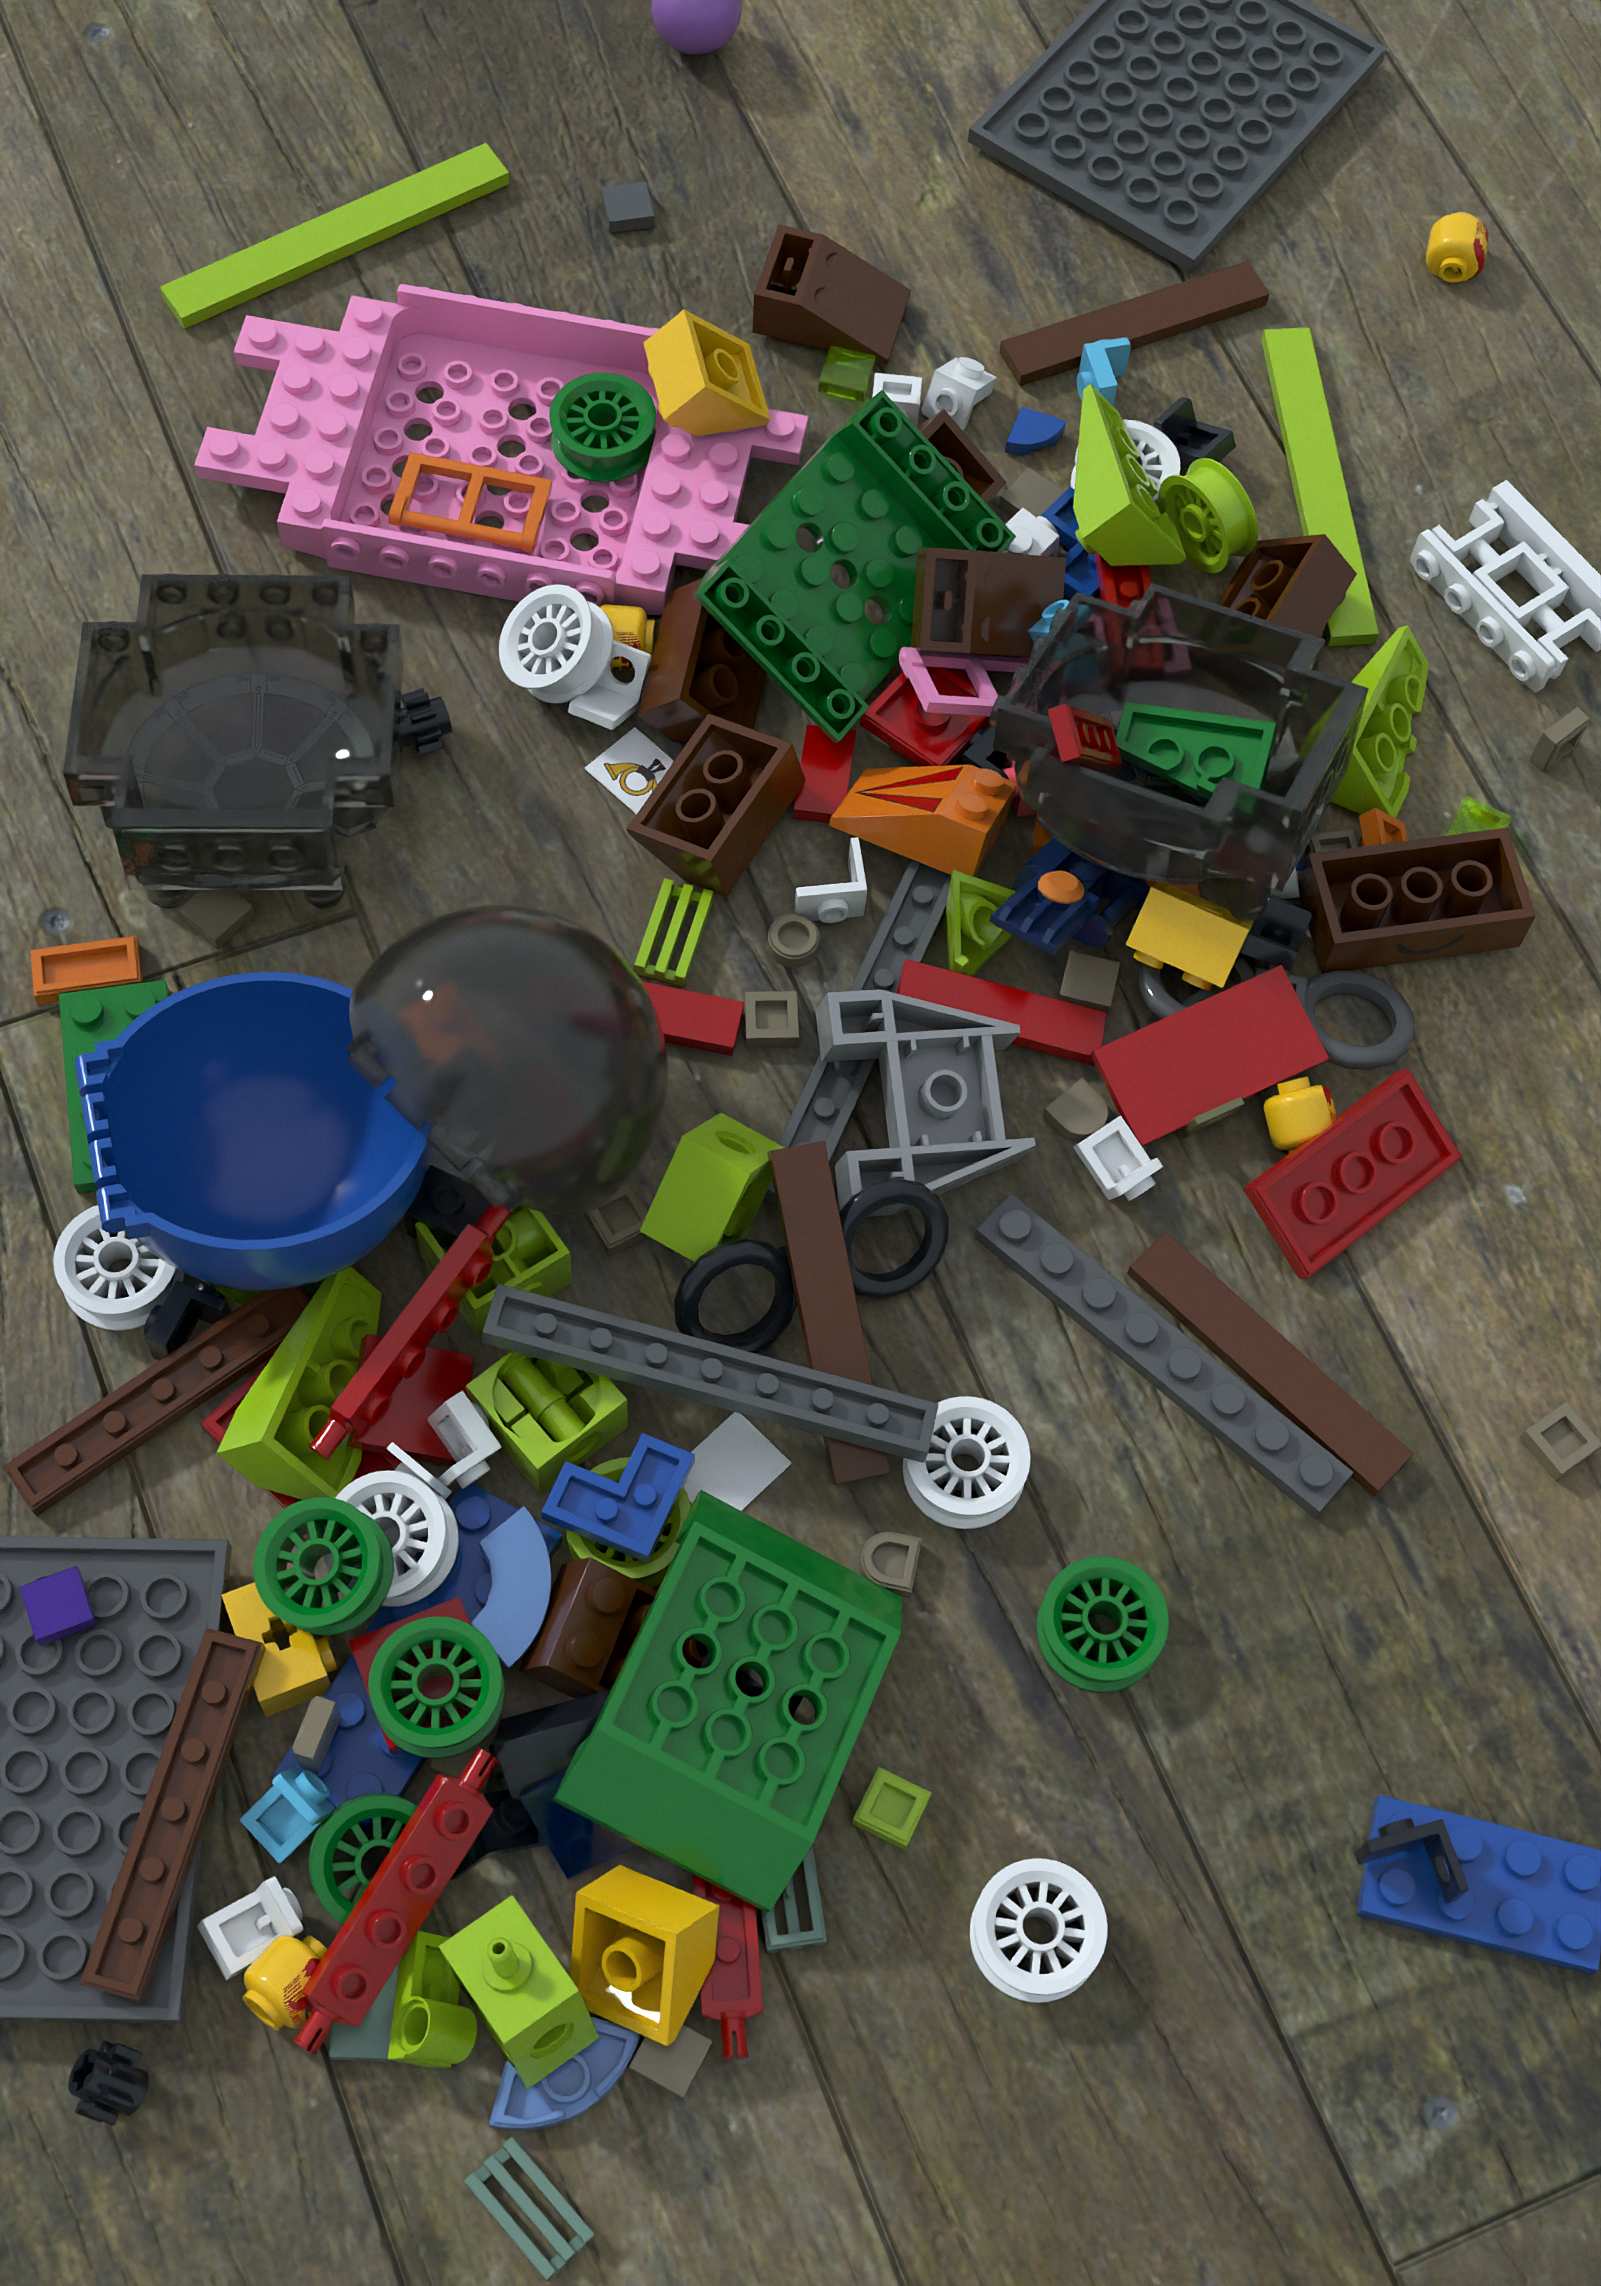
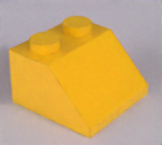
M683 309L643 343L649 363L648 372L654 382L659 401L658 410L664 421L669 425L679 427L698 437L764 426L771 421L751 348L747 342Z
M1159 879L1151 887L1126 946L1136 950L1133 957L1138 961L1157 969H1162L1164 963L1172 965L1184 971L1181 977L1184 981L1210 991L1213 984L1221 988L1224 987L1254 920Z
M618 1865L577 1891L570 1978L580 1991L587 2010L663 2045L669 2046L673 2043L715 1961L719 1905L622 1865Z

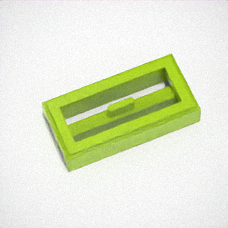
M664 878L634 964V974L685 987L714 900V891L704 889L703 893L694 891L693 885L684 883L683 888L674 886V880ZM671 900L678 901L656 966L650 965L649 963ZM689 904L697 906L698 908L677 970H669L668 966Z

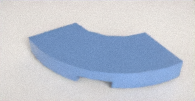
M525 1506L479 1542V1549L490 1567L492 1587L486 1606L472 1621L471 1626L479 1630L490 1641L500 1663L508 1672L520 1662L535 1641L546 1616L551 1591V1567L547 1546L538 1525Z
M591 2017L600 2038L528 2090L510 2063L506 2061L489 2126L513 2131L538 2130L558 2125L584 2113L606 2096L621 2079L637 2050L641 2034L619 2024Z

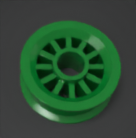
M592 373L570 381L558 391L549 411L552 429L551 445L556 459L567 471L589 481L613 482L636 474L648 464L656 434V409L651 396L644 387L636 381L619 374Z
M330 1497L308 1498L282 1510L263 1531L254 1555V1581L264 1604L281 1620L312 1634L337 1635L362 1625L380 1608L390 1590L393 1579V1551L385 1532L379 1524L351 1504ZM309 1532L310 1540L307 1541L303 1536ZM297 1545L299 1547L297 1552L291 1553L294 1546ZM332 1553L333 1566L330 1572L323 1578L316 1579L315 1566L318 1560L324 1555ZM287 1563L293 1564V1568L286 1570ZM362 1563V1568H354V1565ZM352 1579H356L357 1582L352 1588L349 1583ZM341 1591L345 1597L339 1601L338 1592Z
M1109 1556L1081 1559L1063 1569L1048 1587L1037 1617V1639L1040 1650L1048 1665L1066 1682L1091 1692L1106 1693L1119 1691L1141 1680L1153 1667L1162 1651L1169 1630L1167 1604L1158 1585L1138 1566L1123 1559ZM1091 1587H1098V1596H1095ZM1109 1588L1118 1591L1116 1597L1109 1596ZM1078 1592L1081 1600L1075 1597L1073 1594ZM1125 1597H1128L1132 1601V1603L1127 1606H1124L1122 1602L1125 1599ZM1062 1607L1070 1613H1061ZM1094 1614H1103L1109 1617L1116 1626V1632L1109 1635L1096 1632L1091 1627L1088 1617ZM1140 1614L1142 1620L1130 1618H1133ZM1063 1629H1074L1066 1634L1063 1632ZM1134 1635L1143 1636L1142 1641H1141L1140 1639H1138L1137 1637H1135ZM1081 1642L1083 1646L1077 1652L1072 1645ZM1124 1649L1132 1653V1655L1128 1657ZM1089 1651L1096 1653L1095 1661L1086 1658ZM1107 1652L1110 1653L1114 1662L1106 1663Z
M427 1617L402 1626L382 1644L374 1657L369 1674L371 1704L384 1733L398 1747L419 1757L431 1759L449 1758L471 1750L489 1735L503 1709L505 1697L504 1679L500 1661L494 1647L479 1630L468 1623L454 1618ZM433 1648V1658L426 1659L422 1651ZM443 1648L452 1649L447 1659H443ZM464 1655L471 1659L465 1662L464 1664L458 1666L461 1660L463 1659ZM412 1656H414L418 1663L416 1668L406 1663ZM478 1672L481 1674V1679H468ZM398 1674L409 1679L405 1681H395ZM444 1676L453 1681L451 1691L443 1698L429 1699L421 1694L423 1685L432 1677ZM480 1694L477 1702L466 1695ZM393 1696H406L400 1701L394 1703ZM458 1707L469 1712L462 1720L456 1711ZM416 1709L411 1719L408 1721L404 1717V1715ZM430 1715L431 1728L422 1727L426 1718ZM448 1715L453 1725L441 1728L442 1717Z
M370 1793L356 1796L336 1807L317 1829L309 1853L311 1883L323 1907L341 1924L345 1923L372 1880L362 1873L361 1860L363 1855L374 1846H386L391 1849L403 1823L406 1825L418 1806L407 1799L386 1793ZM381 1817L393 1819L385 1837L381 1835ZM371 1818V1837L367 1838L358 1822ZM349 1828H351L360 1842L357 1846L341 1840V1837ZM339 1848L351 1854L352 1859L333 1861L335 1849ZM353 1870L352 1874L336 1884L333 1871ZM361 1881L351 1902L342 1893Z

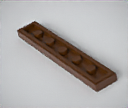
M1249 261L1003 340L1001 341L999 352L1018 385L1022 386L1080 367L1084 344L1094 343L1103 339L1112 340L1127 337L1131 349L1265 306L1267 305L1269 292Z
M825 1141L769 1151L767 1155L809 1368L873 1386ZM823 1436L832 1484L890 1473L887 1453Z
M1167 1232L1129 1266L1127 1274L1280 1413L1352 1470L1354 1473L1351 1477L1373 1497L1414 1455L1411 1450Z
M301 1286L260 1292L2 1466L31 1511L36 1516L40 1515L272 1357L310 1302V1298Z
M209 1628L205 1629L80 1981L82 1986L144 2003L266 1649L262 1642Z

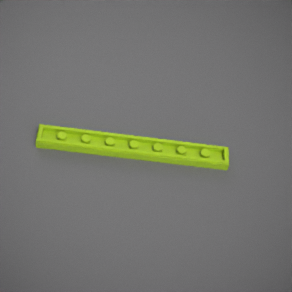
M481 144L160 286L162 298L183 329L189 328L509 185V172L488 144Z
M1310 327L1264 330L1261 343L1303 536L1325 534L1357 573L1346 591L1345 599L1336 608L1324 628L1327 646L1375 644L1379 631Z

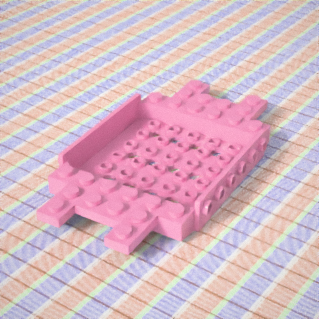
M400 284L396 293L397 303L351 295L339 332L246 315L234 349L236 365L276 372L255 435L207 427L194 464L197 478L285 493L286 495L277 519L281 546L326 559L327 567L517 602H520L539 588L559 584L574 588L587 601L594 603L598 607L603 604L638 606L643 608L648 615H662L667 593L672 589L677 565L709 570L749 526L748 524L737 523L736 518L751 457L799 466L808 429V416L768 409L771 421L764 426L697 437L679 427L669 425L664 421L658 410L659 401L654 382L648 372L649 363L643 344L659 330L658 328H646L618 323L613 320L573 315L563 311L556 312L528 307L518 303H506L478 298L473 295H461L433 290L427 287ZM592 373L619 374L639 383L651 396L656 409V434L648 464L636 474L613 482L589 481L573 475L556 459L551 445L550 406L558 391L564 385L580 376ZM427 387L437 388L444 394L442 398L431 404L421 402L416 396L420 390ZM528 404L536 410V413L528 420H517L509 414V411L515 405ZM423 424L428 426L432 433L421 441L409 439L405 435V431L412 425ZM507 441L520 442L526 448L523 453L514 458L505 457L498 451L500 445ZM414 452L552 480V490L534 553L521 551L519 548L409 526L389 525V516L384 514L381 508L387 501L393 500L395 493H397L401 478L394 474L395 466L407 461L409 453ZM421 472L409 511L458 520L470 481ZM484 484L473 524H477L484 517L493 516L503 522L502 529L522 533L533 494L512 490L506 495L499 496L492 494L487 489L488 485ZM598 495L604 497L609 505L601 512L593 513L585 510L581 503L589 496ZM586 533L596 537L599 543L590 551H579L571 545V540L576 535Z

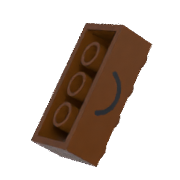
M1508 828L1308 854L1299 878V893L1302 906L1310 909L1313 913L1308 927L1322 974L1335 970H1354L1520 947L1536 917Z

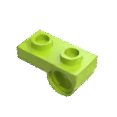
M418 1930L399 1961L388 2060L433 2069L450 2068L451 2064H457L465 2060L474 2047L477 2037L475 2015L469 2008L458 2005L460 1987L438 1947L450 1939L448 1937Z

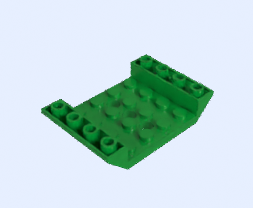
M881 390L825 441L704 575L694 597L834 743H837L869 708V705L864 700L899 661L902 647H911L918 548L930 547L1003 553L1016 536L886 393ZM798 528H805L814 536L815 548L813 552L804 551L798 545L796 540ZM833 564L841 565L846 569L849 576V585L846 589L838 587L832 581L830 570ZM867 600L875 601L881 607L883 618L880 625L872 623L867 618L864 610Z
M700 1490L675 1540L676 1543L680 1544L598 1720L590 1736L578 1746L553 1801L768 1913L772 1910L815 1840L901 1634L902 1597L709 1493ZM697 1640L707 1647L710 1654V1663L707 1668H694L686 1662L682 1651L684 1641ZM739 1668H750L760 1676L763 1684L760 1696L750 1697L740 1691L735 1679ZM791 1696H803L812 1703L815 1710L813 1724L803 1725L792 1718L788 1707Z

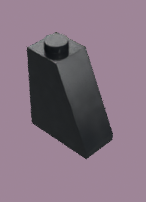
M612 1689L501 1719L494 1742L489 1746V1754L499 1760L493 1772L498 1779L505 1778L512 1799L560 1805L553 1801L578 1746L590 1736Z

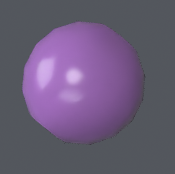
M652 0L651 16L660 36L670 46L688 55L708 54L721 48L732 38L740 25L743 0Z

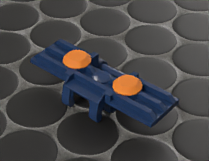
M1111 803L1095 818H1112ZM1124 809L1125 823L1148 839L1170 840L1172 832L1166 830L1164 826L1158 823L1154 824L1144 819L1142 815L1136 812L1131 813ZM1112 824V827L1086 825L1082 830L1075 829L1089 844L1120 861L1124 859L1138 842L1130 837L1125 829L1115 824ZM1056 834L1021 867L1012 885V890L1016 892L991 915L990 922L1051 955H1054L1070 938L1094 948H1102L1111 940L1113 930L1134 909L1143 907L1150 887L1144 880L1135 876V872L1104 862L1077 846L1064 834ZM1149 846L1134 866L1142 868L1153 858L1160 847ZM1103 898L1112 900L1099 915L1096 914L1098 903Z

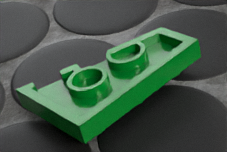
M1125 702L1116 741L1122 759L1255 822L1277 737V724L1275 722Z

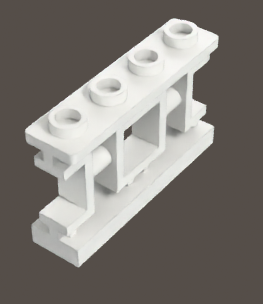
M1505 480L1492 488L1487 501L1481 499L1475 503L1468 521L1476 529L1456 541L1440 525L1433 528L1432 531L1425 530L1418 535L1410 557V563L1414 566L1419 577L1428 581L1445 599L1448 607L1453 612L1459 614L1477 632L1482 643L1491 647L1509 666L1512 674L1518 680L1523 681L1534 693H1537L1545 687L1550 677L1555 679L1561 675L1568 660V657L1560 650L1561 647L1581 636L1595 652L1601 650V575ZM1498 537L1510 548L1509 551L1502 555H1499L1489 545L1497 540ZM1471 555L1482 566L1474 571L1473 574L1461 563L1462 560ZM1514 570H1517L1540 594L1521 607H1518L1495 583ZM1562 603L1575 615L1566 622L1553 611ZM1534 621L1547 633L1537 641L1524 629Z

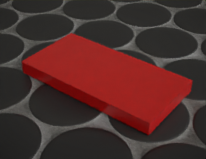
M1282 965L1099 1047L1090 1054L1119 1114L1142 1147L1184 1128L1198 1115L1239 1097H1242L1243 1100L1250 1098L1329 1060Z
M1409 1069L1398 1070L1340 1114L1324 1131L1302 1143L1244 1187L1243 1190L1297 1277L1303 1279L1312 1276L1463 1157Z

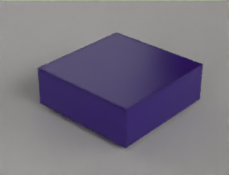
M77 1566L19 1587L35 1640L40 1646L97 1625L82 1573Z

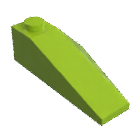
M1092 384L1088 385L1083 389L1073 502L1074 513L1079 528L1075 531L1078 541L1089 554L1093 555L1097 552L1111 566L1180 564L1187 557L1177 528L1170 514L1167 512L1160 514V510L1152 498L1159 492L1153 480L1146 475L1136 460L1140 454L1119 411Z
M1408 625L1399 627L1312 726L1296 757L1302 774L1309 779L1319 797L1359 814L1377 808L1396 818L1409 791L1411 777L1403 771L1406 755L1415 753L1417 739L1411 734V722L1413 714L1422 711L1429 662Z
M352 1266L325 1278L238 1406L216 1452L218 1456L257 1487L301 1500L313 1497L336 1498L352 1482L361 1462L363 1449L348 1447L350 1434L345 1436L331 1455L329 1461L323 1459L309 1448V1444L313 1442L328 1422L331 1406L357 1373L362 1338L366 1334L377 1336L382 1293Z

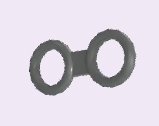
M1239 953L1229 975L1234 983L1238 985L1269 970L1257 967L1255 972L1248 959ZM1142 963L1138 970L1139 992L1150 1011L1160 1019H1163L1187 1008L1169 996L1161 984L1160 974L1169 964L1164 963L1162 969H1157ZM1335 970L1319 974L1309 981L1307 978L1287 974L1329 1057L1327 1062L1345 1069L1372 1070L1391 1065L1409 1050L1415 1035L1413 1012L1401 993L1384 980L1361 971ZM1338 993L1361 996L1371 1000L1383 1009L1391 1021L1392 1035L1382 1043L1371 1046H1356L1336 1040L1322 1029L1315 1017L1314 1006L1324 997Z

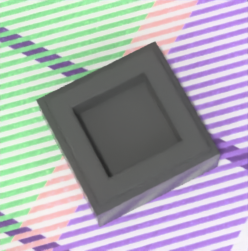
M646 182L601 187V199L609 233L654 228V212Z

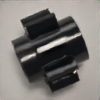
M423 688L400 695L403 707L393 710L391 713L402 747L415 745L416 751H419L420 755L443 749L440 737L452 733V726L442 697L429 699L428 693L424 692Z
M106 2040L102 2041L99 2051L88 2049L83 2052L71 2071L68 2084L70 2094L80 2098L75 2113L110 2125H115L118 2114L123 2116L132 2115L142 2104L149 2085L147 2071L137 2067L143 2055L142 2052L118 2042L113 2044Z

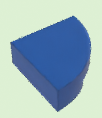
M1021 407L1006 441L1005 452L1015 455H1027L1030 450L1047 445L1051 447L1062 437L1066 421Z

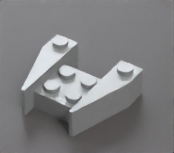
M881 989L829 992L815 1010L821 1062L879 1058L890 1148L846 1151L835 1164L834 1171L839 1211L853 1195L873 1183L896 1178L920 1182L935 1194L940 1195L1021 1160L1036 1146L1035 1138L1006 1140L994 1051L1005 1050L1021 1033L1020 1025ZM898 1203L883 1206L868 1217L894 1215L912 1207V1205Z

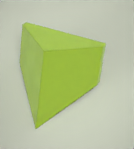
M952 869L943 921L949 971L973 977L1013 936V934L990 922V917L1016 891Z

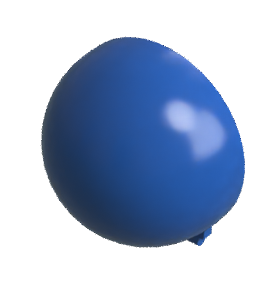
M252 972L211 979L190 986L163 999L138 1016L116 1039L95 1042L96 1052L81 1054L74 1060L79 1094L83 1097L81 1099V1106L89 1144L94 1184L99 1189L96 1192L102 1230L108 1233L127 1230L129 1240L137 1239L146 1249L168 1265L191 1277L215 1285L239 1290L271 1291L295 1288L318 1282L345 1270L366 1257L400 1223L417 1196L430 1162L435 1126L434 1093L431 1075L421 1050L407 1029L377 1002L360 992L326 979L285 972Z

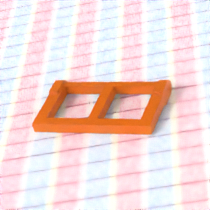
M410 452L388 514L389 525L399 527L402 525L519 548L521 551L534 553L552 490V480ZM421 472L470 481L458 520L409 511ZM484 484L533 494L522 533L473 524Z

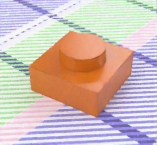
M1377 808L1359 815L1362 832L1360 847L1408 841L1404 822Z

